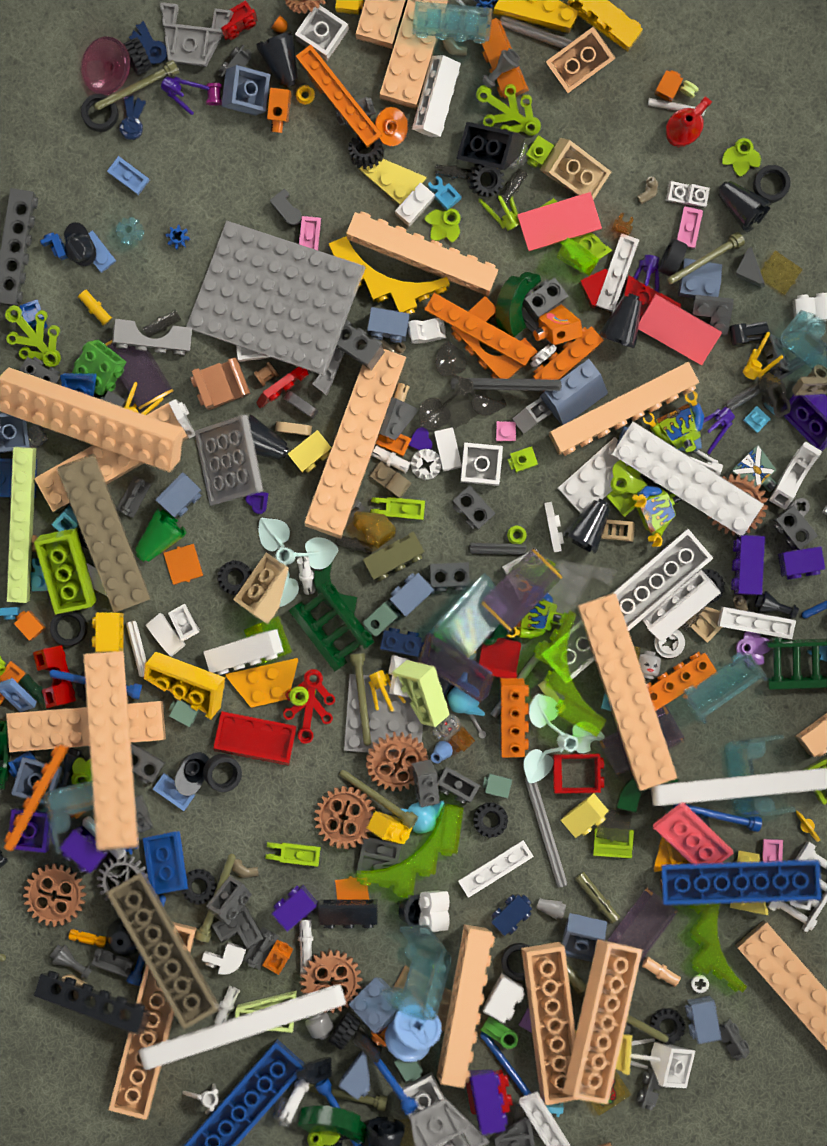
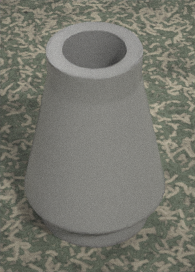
M540 898L537 909L557 920V918H563L566 904H563L562 901Z

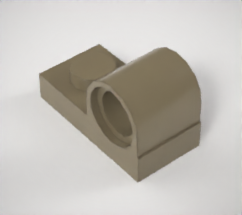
M816 365L807 377L800 378L792 389L794 395L827 394V368L823 365Z
M380 461L370 475L371 478L398 498H402L412 484L382 461Z

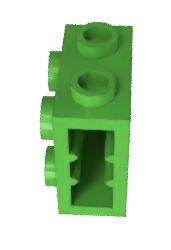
M100 340L87 342L82 348L81 356L74 363L75 367L72 373L97 374L94 393L103 395L107 394L108 391L112 392L116 387L115 382L124 372L126 361Z

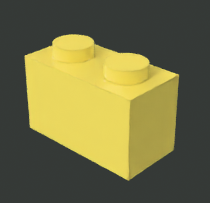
M317 430L289 452L288 456L302 473L305 471L309 473L316 467L315 463L320 459L324 461L329 457L332 447Z
M593 793L570 810L561 821L573 836L577 838L581 834L583 836L588 834L592 830L591 826L594 824L596 826L600 825L606 819L604 816L609 810Z

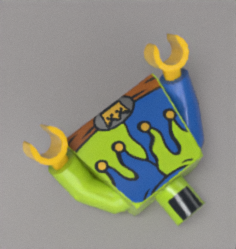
M693 391V400L689 399L687 393L685 394L686 401L692 405L687 403L656 419L658 423H655L652 413H649L653 418L651 422H647L643 417V421L646 424H650V429L654 435L668 444L674 445L676 449L684 447L686 452L696 449L694 441L701 437L700 430L703 428L704 414L700 404L696 401L698 394Z
M645 486L638 495H633L632 498L644 527L650 533H653V535L648 536V541L653 542L652 547H660L665 529L676 516L673 505L682 500L674 493L668 495L662 488Z
M520 579L521 582H525V587H517V589L524 592L516 627L509 626L513 629L514 633L513 635L506 636L510 638L517 635L520 638L532 639L544 635L546 630L551 631L553 623L562 625L564 614L556 612L557 604L553 603V598L544 588L534 584L529 585L526 580Z

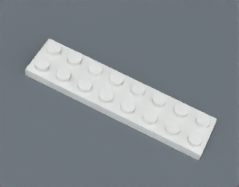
M634 421L612 453L618 459L740 536L745 534L764 505Z

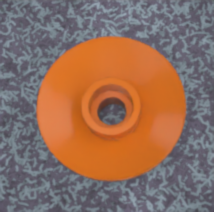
M395 107L385 108L378 114L375 126L382 134L380 137L381 142L387 146L400 144L408 132V122L405 114Z

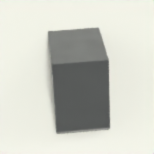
M752 247L747 249L737 269L736 276L762 288L765 287L764 280Z

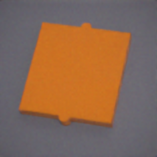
M194 544L181 548L178 546L177 549L164 552L173 585L184 581L190 582L191 579L203 576Z
M350 876L348 879L335 880L337 900L369 899L366 876L356 878Z

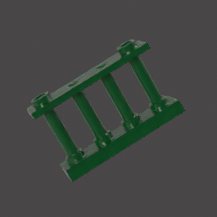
M327 581L318 587L321 591L318 596L306 605L301 601L293 606L289 612L335 672L347 663L345 657L360 645L366 649L374 641L371 634L364 629L337 593L336 587ZM327 599L333 608L321 618L315 620L310 611ZM338 614L344 621V624L329 636L326 635L322 626ZM350 629L356 639L344 649L338 651L333 642Z
M773 637L771 641H766L767 647L773 648L772 678H767L769 690L827 687V676L820 674L819 646H827V638L783 640L781 637ZM812 646V674H810V677H803L800 673V647ZM781 647H792L793 675H791V678H783L781 675Z

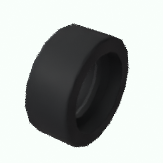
M101 93L93 94L87 97L82 104L81 117L86 126L93 131L106 132L117 122L118 108L115 103L108 105L111 109V115L107 122L97 124L89 117V109L92 104L109 97L108 95Z
M767 165L761 168L753 181L755 194L769 200L771 203L782 200L791 186L788 172L778 165ZM775 173L781 177L783 187L779 193L769 195L762 190L761 179L765 174Z
M673 238L661 258L658 271L669 277L675 274L685 256L687 244Z
M77 611L56 614L50 622L52 638L63 646L77 645L84 640L87 634L88 625L86 619ZM65 617H73L79 622L80 631L73 639H65L58 633V624Z
M217 754L206 762L203 775L205 781L212 789L218 792H228L238 786L241 781L242 770L240 764L233 757L227 754ZM227 762L233 768V775L226 783L218 784L213 780L212 772L219 763Z
M514 943L508 946L501 958L505 974L516 981L525 980V973L513 972L508 965V959L513 952L519 951L521 948L530 947L523 943Z

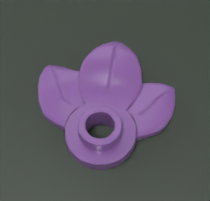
M745 631L743 639L739 640L736 644V652L740 657L747 658L753 665L764 664L763 654L771 649L767 647L766 641L770 640L760 637V633ZM744 645L748 646L747 652L744 650Z

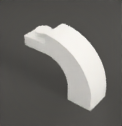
M804 442L782 474L769 501L786 510L794 499L806 474L822 451Z

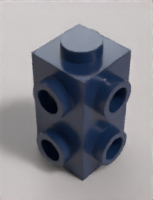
M389 627L388 631L384 630L380 649L418 657L419 653L423 654L425 642H421L422 638L418 637L419 633L408 631L406 635L401 634L400 629Z
M512 894L505 901L506 905L502 909H496L491 915L493 917L491 923L504 936L507 933L511 935L518 928L517 924L521 920L525 921L532 914L530 912L532 910L530 906L532 902L524 894L522 896L519 894L514 896Z

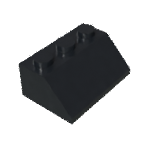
M466 122L456 159L506 170L521 155L525 136L508 130Z
M325 899L319 901V925H324V928H335V925H343V928H354V925H362V928H374V925L378 924V899Z

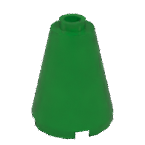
M158 508L135 548L136 556L143 562L145 560L151 561L187 534L183 526L180 528L176 523L178 520L163 509L160 511Z

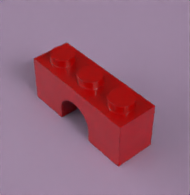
M62 645L33 652L37 671L47 670L50 672L51 670L70 673ZM52 677V685L49 688L42 689L46 708L76 701L71 681Z

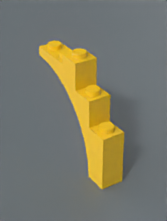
M347 236L329 243L333 256L366 267L359 287L362 286L361 282L365 281L373 302L378 301V303L388 300V296L391 295L398 312L411 315L415 313L414 309H417L416 300L423 302L430 298L429 295L435 292L438 295L448 291L447 287H450L447 277L421 283L403 282L389 278L365 263L355 252Z

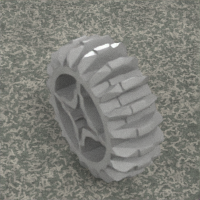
M127 854L123 857V860L116 858V862L112 857L109 858L111 865L104 862L103 866L106 870L99 869V873L103 874V876L97 877V880L103 881V883L97 885L98 888L104 887L100 895L111 890L108 885V877L118 886L121 883L118 877L122 878L126 874V881L130 879L131 869L136 874H139L146 867H138L141 864L140 860L136 864L133 863L135 860L134 856L130 858V861H127ZM126 865L122 874L110 872L115 866ZM108 895L105 897V901L110 899Z

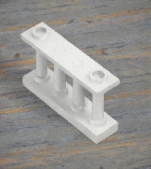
M807 841L795 860L818 859L820 865L827 869V860L816 854L814 850L816 846ZM820 879L821 889L825 892L821 900H812L811 906L815 908L809 917L784 901H768L766 906L773 911L776 908H781L804 923L801 929L808 932L809 929L812 930L817 923L815 919L827 902V883Z

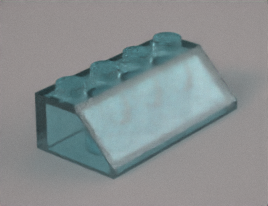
M415 1L412 34H416L420 38L435 36L436 39L445 40L449 37L454 38L456 41L470 39L474 40L475 43H485L490 38L493 9Z

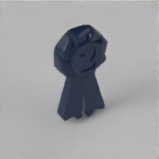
M142 21L141 24L136 25L142 36L133 31L129 39L132 40L137 37L140 40L151 64H162L167 58V48L161 41H153L145 22Z
M131 95L130 97H124L127 118L123 119L120 123V133L125 139L135 140L143 132V125L139 117L146 105V101H141L140 98H137L134 107V96Z

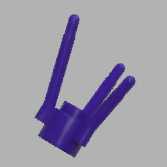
M177 76L174 79L171 77L164 78L161 83V89L190 115H193L194 112L175 96H184L180 92V83L200 89H210L209 86L182 80Z
M645 255L644 260H640L639 267L633 278L637 280L643 269L647 273L644 285L648 286L650 276L655 272V291L659 292L658 263L660 258L653 255Z
M724 407L722 410L718 408L714 413L704 418L703 423L716 417V423L707 430L708 433H711L719 425L723 427L707 451V454L712 452L724 433L733 424L731 421L735 416L727 407Z

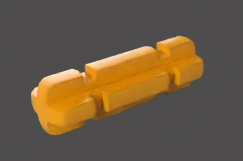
M74 929L70 930L68 936L69 940H79V942L89 945L96 944V946L102 948L105 947L107 938L99 935L97 937L95 934L83 931L80 933Z

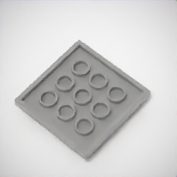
M241 415L194 431L210 506L263 491L247 415Z
M350 674L344 751L369 752V748L374 749L373 742L379 744V737L385 740L386 734L393 737V732L397 736H400L401 732H403L404 737L411 734L412 740L417 737L418 743L422 742L423 724L420 723L409 704L411 702L410 697H403L406 703H402L397 695L389 693L390 686L387 683L385 690L394 709L391 712L381 689L377 690L375 687L379 710H375L371 687L368 683L371 681L370 675H363L371 744L369 746L364 745L356 675ZM391 749L389 752H395L397 749Z

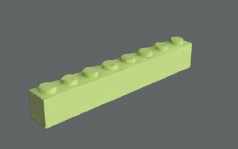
M31 447L13 448L7 602L27 603L30 601L34 478L36 469V448Z

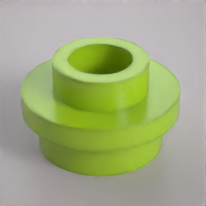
M521 526L511 527L507 533L508 540L512 544H522L526 539L525 529ZM514 532L520 533L519 539L513 537Z
M297 686L290 691L289 698L294 705L301 706L308 701L309 694L304 687ZM297 693H302V697L300 699H297L295 697Z

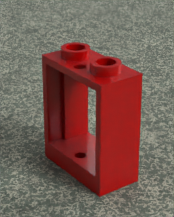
M599 753L553 754L554 793H601V788H604V777H601V769H604V757H600ZM562 759H594L595 787H562Z

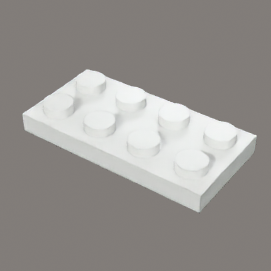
M616 437L558 487L580 514L593 500L603 499L612 491L611 480L614 477L612 469L614 464L620 460L612 455L618 443Z

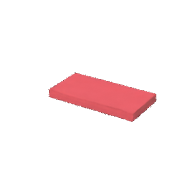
M591 192L517 214L528 252L602 229Z
M655 294L642 315L638 328L640 331L700 365L704 363L722 334L720 330Z
M683 802L653 824V828L690 863H720L734 854L733 850Z

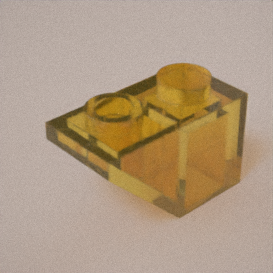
M361 511L354 513L353 524L358 531H362L365 534V538L370 545L373 544L378 549L395 537L396 528L384 514Z

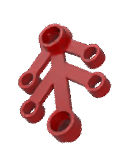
M317 669L308 670L304 674V681L298 685L305 689L308 688V701L304 705H293L291 708L287 707L283 710L284 718L291 720L297 712L305 707L303 726L298 731V738L304 744L310 743L314 737L310 729L313 707L321 716L324 724H329L333 720L331 713L327 712L315 697L317 689L323 696L326 705H333L335 703L334 695L329 693L323 686V676ZM315 675L316 680L310 681V676ZM292 688L288 689L285 693V696L289 701L290 698L288 697V694L292 690ZM328 696L333 697V700L331 702L326 701V698ZM287 711H292V715L289 717L286 716L285 713ZM325 715L330 716L328 721L323 720ZM304 731L309 733L307 737H302Z

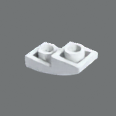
M671 181L668 185L666 201L706 207L710 188Z
M453 427L434 431L443 472L462 468Z
M159 613L146 624L154 638L171 657L186 645L184 641H181L177 631L171 627L163 614Z
M392 655L388 673L392 675L390 694L409 697L407 692L403 693L401 690L403 685L398 676L394 678L392 674L406 660L410 661L409 659Z

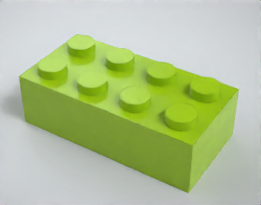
M73 528L40 535L34 541L55 614L92 607L97 599L77 529Z

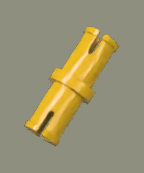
M87 289L78 296L89 309L88 312L90 314L93 313L103 326L112 319L102 308L100 301L97 302Z

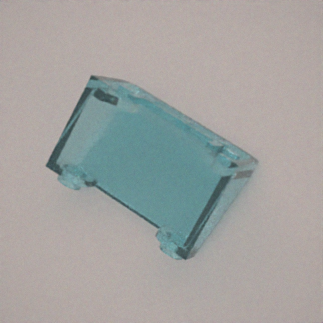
M800 310L782 333L781 343L811 369L816 365H823L827 368V344L820 339L825 331V323L816 314Z
M485 573L428 633L429 635L431 633L433 638L460 664H463L465 661L470 663L477 655L475 653L476 649L501 623L481 604L482 602L505 622L514 615L512 605Z

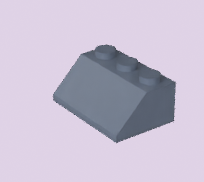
M588 359L561 379V391H544L540 397L560 424L564 425L572 421L608 394L600 372Z

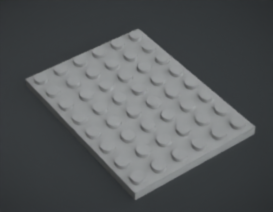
M226 221L186 327L325 376L366 267Z

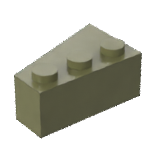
M413 531L406 537L364 558L363 561L373 580L378 579V581L389 577L388 572L392 570L398 572L406 567L405 563L409 561L415 563L423 558L422 554L425 552Z

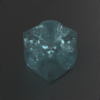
M129 217V219L123 218L122 222H118L115 232L121 243L131 246L132 244L138 245V242L142 241L145 230H143L140 220ZM132 227V232L127 233V228Z

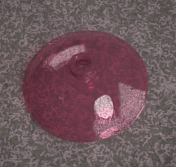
M105 36L94 40L88 46L82 59V76L90 90L97 94H112L123 86L128 77L130 58L126 47L121 41Z

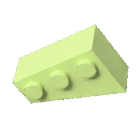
M406 660L392 672L394 678L398 676L402 683L401 690L403 693L407 692L411 699L409 704L421 724L436 727L450 715L434 666Z
M297 990L239 1004L236 1007L235 1018L294 999L297 996ZM294 1021L269 1029V1031L293 1032Z

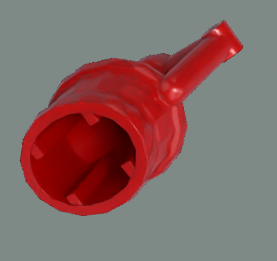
M705 96L694 109L682 108L669 118L666 125V137L672 146L683 147L689 145L701 135L704 127L702 114L712 101Z

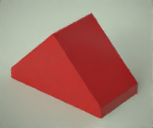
M603 269L579 282L592 308H595L608 273L607 269Z

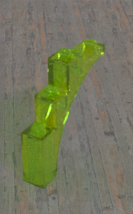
M569 610L568 613L564 612L559 622L562 624L559 629H554L549 638L552 640L551 643L545 640L542 643H537L533 650L536 653L534 657L554 668L553 671H548L544 681H546L545 686L564 696L563 700H558L554 708L557 710L556 714L597 737L607 720L594 712L583 701L571 678L567 660V644L570 630L577 614Z
M444 804L433 832L413 855L387 868L356 870V880L360 881L359 884L370 886L371 883H378L380 887L390 888V885H393L392 890L394 893H397L398 897L407 898L408 895H413L416 872L419 873V876L430 877V874L435 875L438 852H441L443 856H452V853L458 854L464 808L461 805Z
M720 903L691 904L690 908L697 914L700 912L702 914L689 932L693 934L691 938L698 944L704 943L690 960L694 964L692 968L700 975L703 972L708 975L713 969L712 974L719 980H722V978L726 979L729 982L727 986L735 992L740 990L743 993L747 986L734 974L721 950L717 921Z

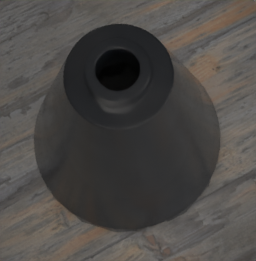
M292 31L269 38L265 42L257 43V49L279 84H284L285 87L296 84L295 80L298 79Z
M725 181L718 189L720 191L718 196L745 232L751 231L753 229L751 226L757 222L759 224L770 210L768 205H772L769 200L732 181L728 183Z
M629 293L628 296L624 295L599 335L624 346L635 348L642 301L639 300L640 296Z
M250 414L248 421L255 454L280 460L281 457L285 458L289 450L286 447L287 442Z
M602 499L598 501L593 500L564 531L563 536L566 539L568 537L572 538V543L595 554L598 551L610 513L609 504Z
M121 918L115 920L109 926L106 935L110 949L121 956H130L137 953L139 949Z
M376 1117L369 1120V1124L366 1126L369 1146H400L405 1133L404 1124L397 1119H394V1122L388 1121V1117Z

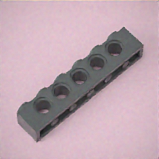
M10 188L0 250V305L18 306V303H21L23 299L21 284H25L26 281L24 266L28 265L29 254L26 253L27 247L31 246L32 243L30 229L34 228L35 225L33 210L37 209L38 198L33 191ZM25 206L27 208L26 213L19 215L18 209ZM18 225H23V232L16 234L15 228ZM20 244V250L13 253V245ZM17 263V269L12 272L9 271V265ZM13 281L15 284L14 288L6 290V284Z
M346 319L336 347L372 370L385 352L381 346L382 343L374 337L372 339L366 336L367 333L359 327L354 329L351 327L352 323ZM346 334H351L349 339L343 340ZM361 344H366L364 349L358 350Z

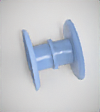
M411 1003L403 1006L386 1029L385 1043L388 1050L396 1058L404 1062L421 1060L428 1054L430 1047L438 1041L441 1034V1022L437 1014L424 1004Z

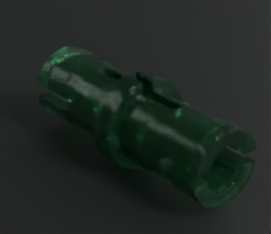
M29 674L25 675L19 682L27 689L30 696L46 710L42 692L44 688L39 686Z

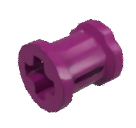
M206 84L205 86L210 87L207 90L208 100H206V105H222V84Z

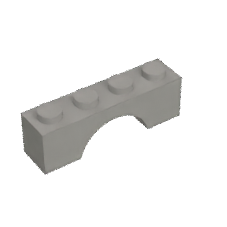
M115 319L112 344H116L117 348L127 349L128 346H135V350L147 351V348H152L157 353H166V350L174 351L173 354L185 355V352L190 351L192 328L172 326L169 333L164 337L152 339L139 332L135 321Z

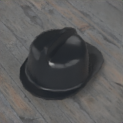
M79 222L69 224L64 232L66 256L80 266L92 264L96 258V247L87 229Z
M194 752L181 760L179 770L175 776V787L180 794L190 796L200 789L205 780L203 775L204 766L209 760L206 754Z
M414 894L402 901H398L399 918L417 934H427L428 932L421 931L419 925L421 913L419 906L420 895Z

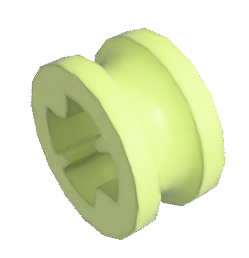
M685 80L683 82L684 86H681L679 90L688 97L694 98V93L698 92L699 89L693 83Z

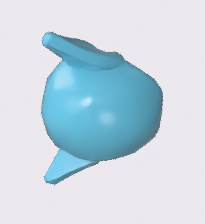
M464 671L455 687L447 695L449 706L455 713L484 716L485 712L478 707L480 703L479 692L468 681L469 671Z
M444 801L425 807H420L419 802H417L408 809H402L405 812H413L418 816V820L412 830L415 833L432 831L435 828L436 819L440 815Z

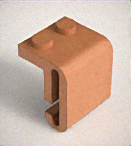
M237 357L228 359V362L223 364L218 363L203 370L198 368L192 371L193 376L190 377L194 388L198 387L200 394L197 397L201 406L205 404L207 410L250 394Z

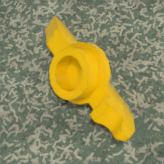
M796 810V815L801 821V830L810 833L819 842L821 839L814 831V822L811 819H805Z

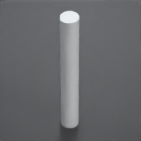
M649 98L648 106L674 111L682 108H695L694 106Z

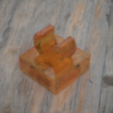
M621 213L618 220L615 219L612 230L629 236L633 228L631 226L633 217L630 218L629 222H624L622 220L624 213Z
M462 726L451 737L449 743L455 742L459 748L456 752L461 750L464 752L475 740Z

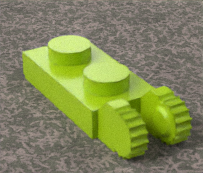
M372 497L371 502L386 503V510L371 509L370 514L424 520V500Z
M267 842V847L280 848L281 856L269 853L265 855V859L278 860L283 863L319 866L321 847L284 842L282 844Z

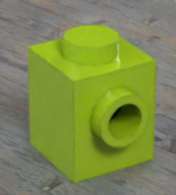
M538 135L526 153L527 163L534 168L537 166L541 168L553 150L554 145Z
M532 446L510 453V459H507L510 469H514L515 473L538 465Z

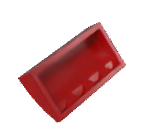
M221 711L213 749L215 752L289 766L297 726Z

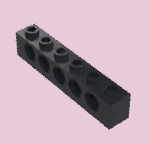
M55 971L40 974L34 993L35 997L137 1035L145 1032L151 1010L145 1009L146 1006L144 1004L129 1003V999L117 996L116 998L111 996L109 991L94 990V986L86 983L78 984L74 978L66 977L63 979ZM57 984H59L61 987L60 993H58L56 990ZM75 990L78 993L77 1000L73 996ZM91 997L95 999L94 1006L90 1002ZM109 1003H110V1004L112 1005V1007H113L112 1012H109V1010H108V1004H109ZM126 1009L130 1012L129 1019L125 1016Z

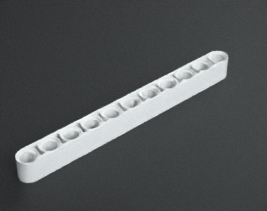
M827 768L660 784L651 787L653 805L657 806L679 804L681 802L689 803L827 789Z
M337 984L145 1047L138 1052L144 1070L339 1007L346 1004L341 985Z

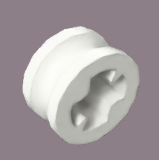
M696 975L691 980V986L696 992L703 993L708 989L709 981L703 975ZM699 979H703L702 981L705 982V986H701V989H697L698 986L695 985V982H698Z

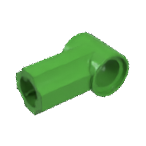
M491 1016L488 1017L481 1028V1031L501 1043L504 1048L512 1049L518 1043L517 1033ZM507 1034H511L514 1036L515 1041L508 1044L504 1041V1037Z

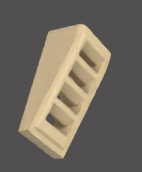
M607 520L601 539L633 542L635 523L631 521ZM609 524H612L611 535H608ZM617 525H620L619 536H616ZM625 526H628L627 536H624Z

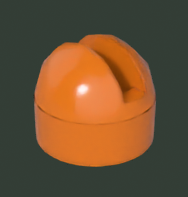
M279 16L271 29L277 33H284L288 28V24L284 18Z

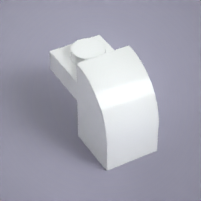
M439 318L426 321H409L408 334L412 344L447 338L444 321Z
M228 942L224 956L205 951L202 961H205V965L216 968L217 965L220 966L218 974H230L241 965L247 948Z

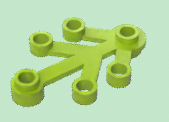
M508 84L504 91L508 97L510 107L494 97L491 88L482 85L477 89L476 97L480 102H488L503 112V114L485 115L483 119L485 126L492 127L494 123L516 120L520 124L513 126L502 125L500 129H507L515 133L525 132L531 136L536 135L540 131L541 123L538 118L533 116L532 97L526 94L521 97L520 104L525 109V116H523L518 110L515 95L516 87L513 84ZM512 88L514 92L508 93L507 89ZM481 93H486V94H487V97H486V98H482V97L480 96V94H481ZM529 99L530 102L525 104L523 100ZM490 118L493 122L487 123L486 119ZM533 124L535 128L529 129L528 125Z
M15 305L10 306L5 312L6 319L9 322H17L28 337L19 336L16 332H10L6 337L7 342L11 345L36 346L41 352L31 351L29 347L24 346L19 351L20 358L26 359L29 357L33 359L36 357L42 360L48 367L57 366L61 361V355L56 350L60 328L56 325L50 326L47 331L50 337L47 347L43 342L44 325L48 314L43 310L37 312L35 315V320L37 321L35 332L22 317L21 309ZM11 311H17L18 315H13ZM42 314L44 319H40L38 315ZM51 329H55L57 334L51 333ZM10 336H14L16 340H11ZM23 350L28 352L27 356L23 355ZM50 354L55 357L54 360H51L49 358Z

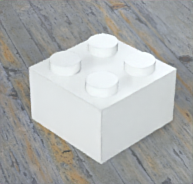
M319 5L318 9L314 7L313 11L307 15L295 33V38L306 47L311 44L317 53L328 61L349 28L346 22Z
M464 443L461 483L499 486L503 446Z
M501 973L483 1005L484 1012L505 1023L506 1019L510 1020L515 1012V1003H520L525 994L522 984Z

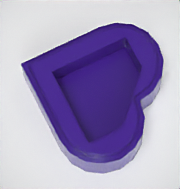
M422 427L416 429L409 446L419 451L423 449L431 450L432 441L428 438L429 432L427 429Z
M258 492L245 497L247 504L252 506L256 514H263L266 511L268 493Z

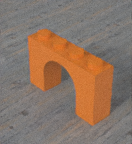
M484 296L468 312L488 322L496 314V307ZM452 326V336L458 342L462 340L467 345L464 347L471 356L475 354L480 359L477 362L483 369L486 370L488 368L493 373L491 375L492 378L510 379L523 367V365L505 355L494 356L488 354L482 349L478 340ZM524 338L523 340H521V342H523V343L527 344L528 346L534 348V347L526 340V338ZM536 349L532 353L528 362L531 360L533 356L537 354L538 351Z

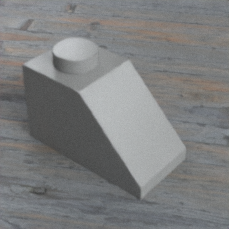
M539 398L512 419L524 434L552 414L544 401Z

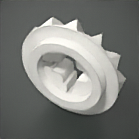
M548 344L533 356L530 363L532 367H537L556 351V346Z
M420 450L414 454L411 460L412 471L418 478L424 480L434 478L441 470L440 457L433 450ZM422 458L427 462L434 461L429 465L430 472L425 467L420 468L423 465Z
M679 630L674 631L668 636L670 640L677 639L672 644L673 651L669 646H662L667 641L666 639L661 642L655 637L654 645L659 655L666 658H674L681 654L685 647V639Z

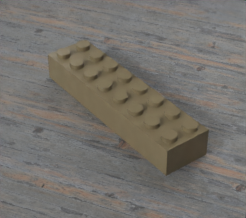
M95 453L59 466L57 469L113 612L115 613L150 600L148 588Z
M144 871L109 890L107 894L182 1027L186 1029L217 1011L220 1005Z

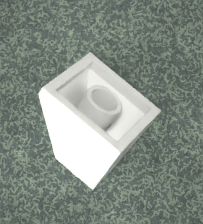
M654 1042L651 1056L660 1058V1061H650L659 1085L663 1087L687 1088L695 1050Z

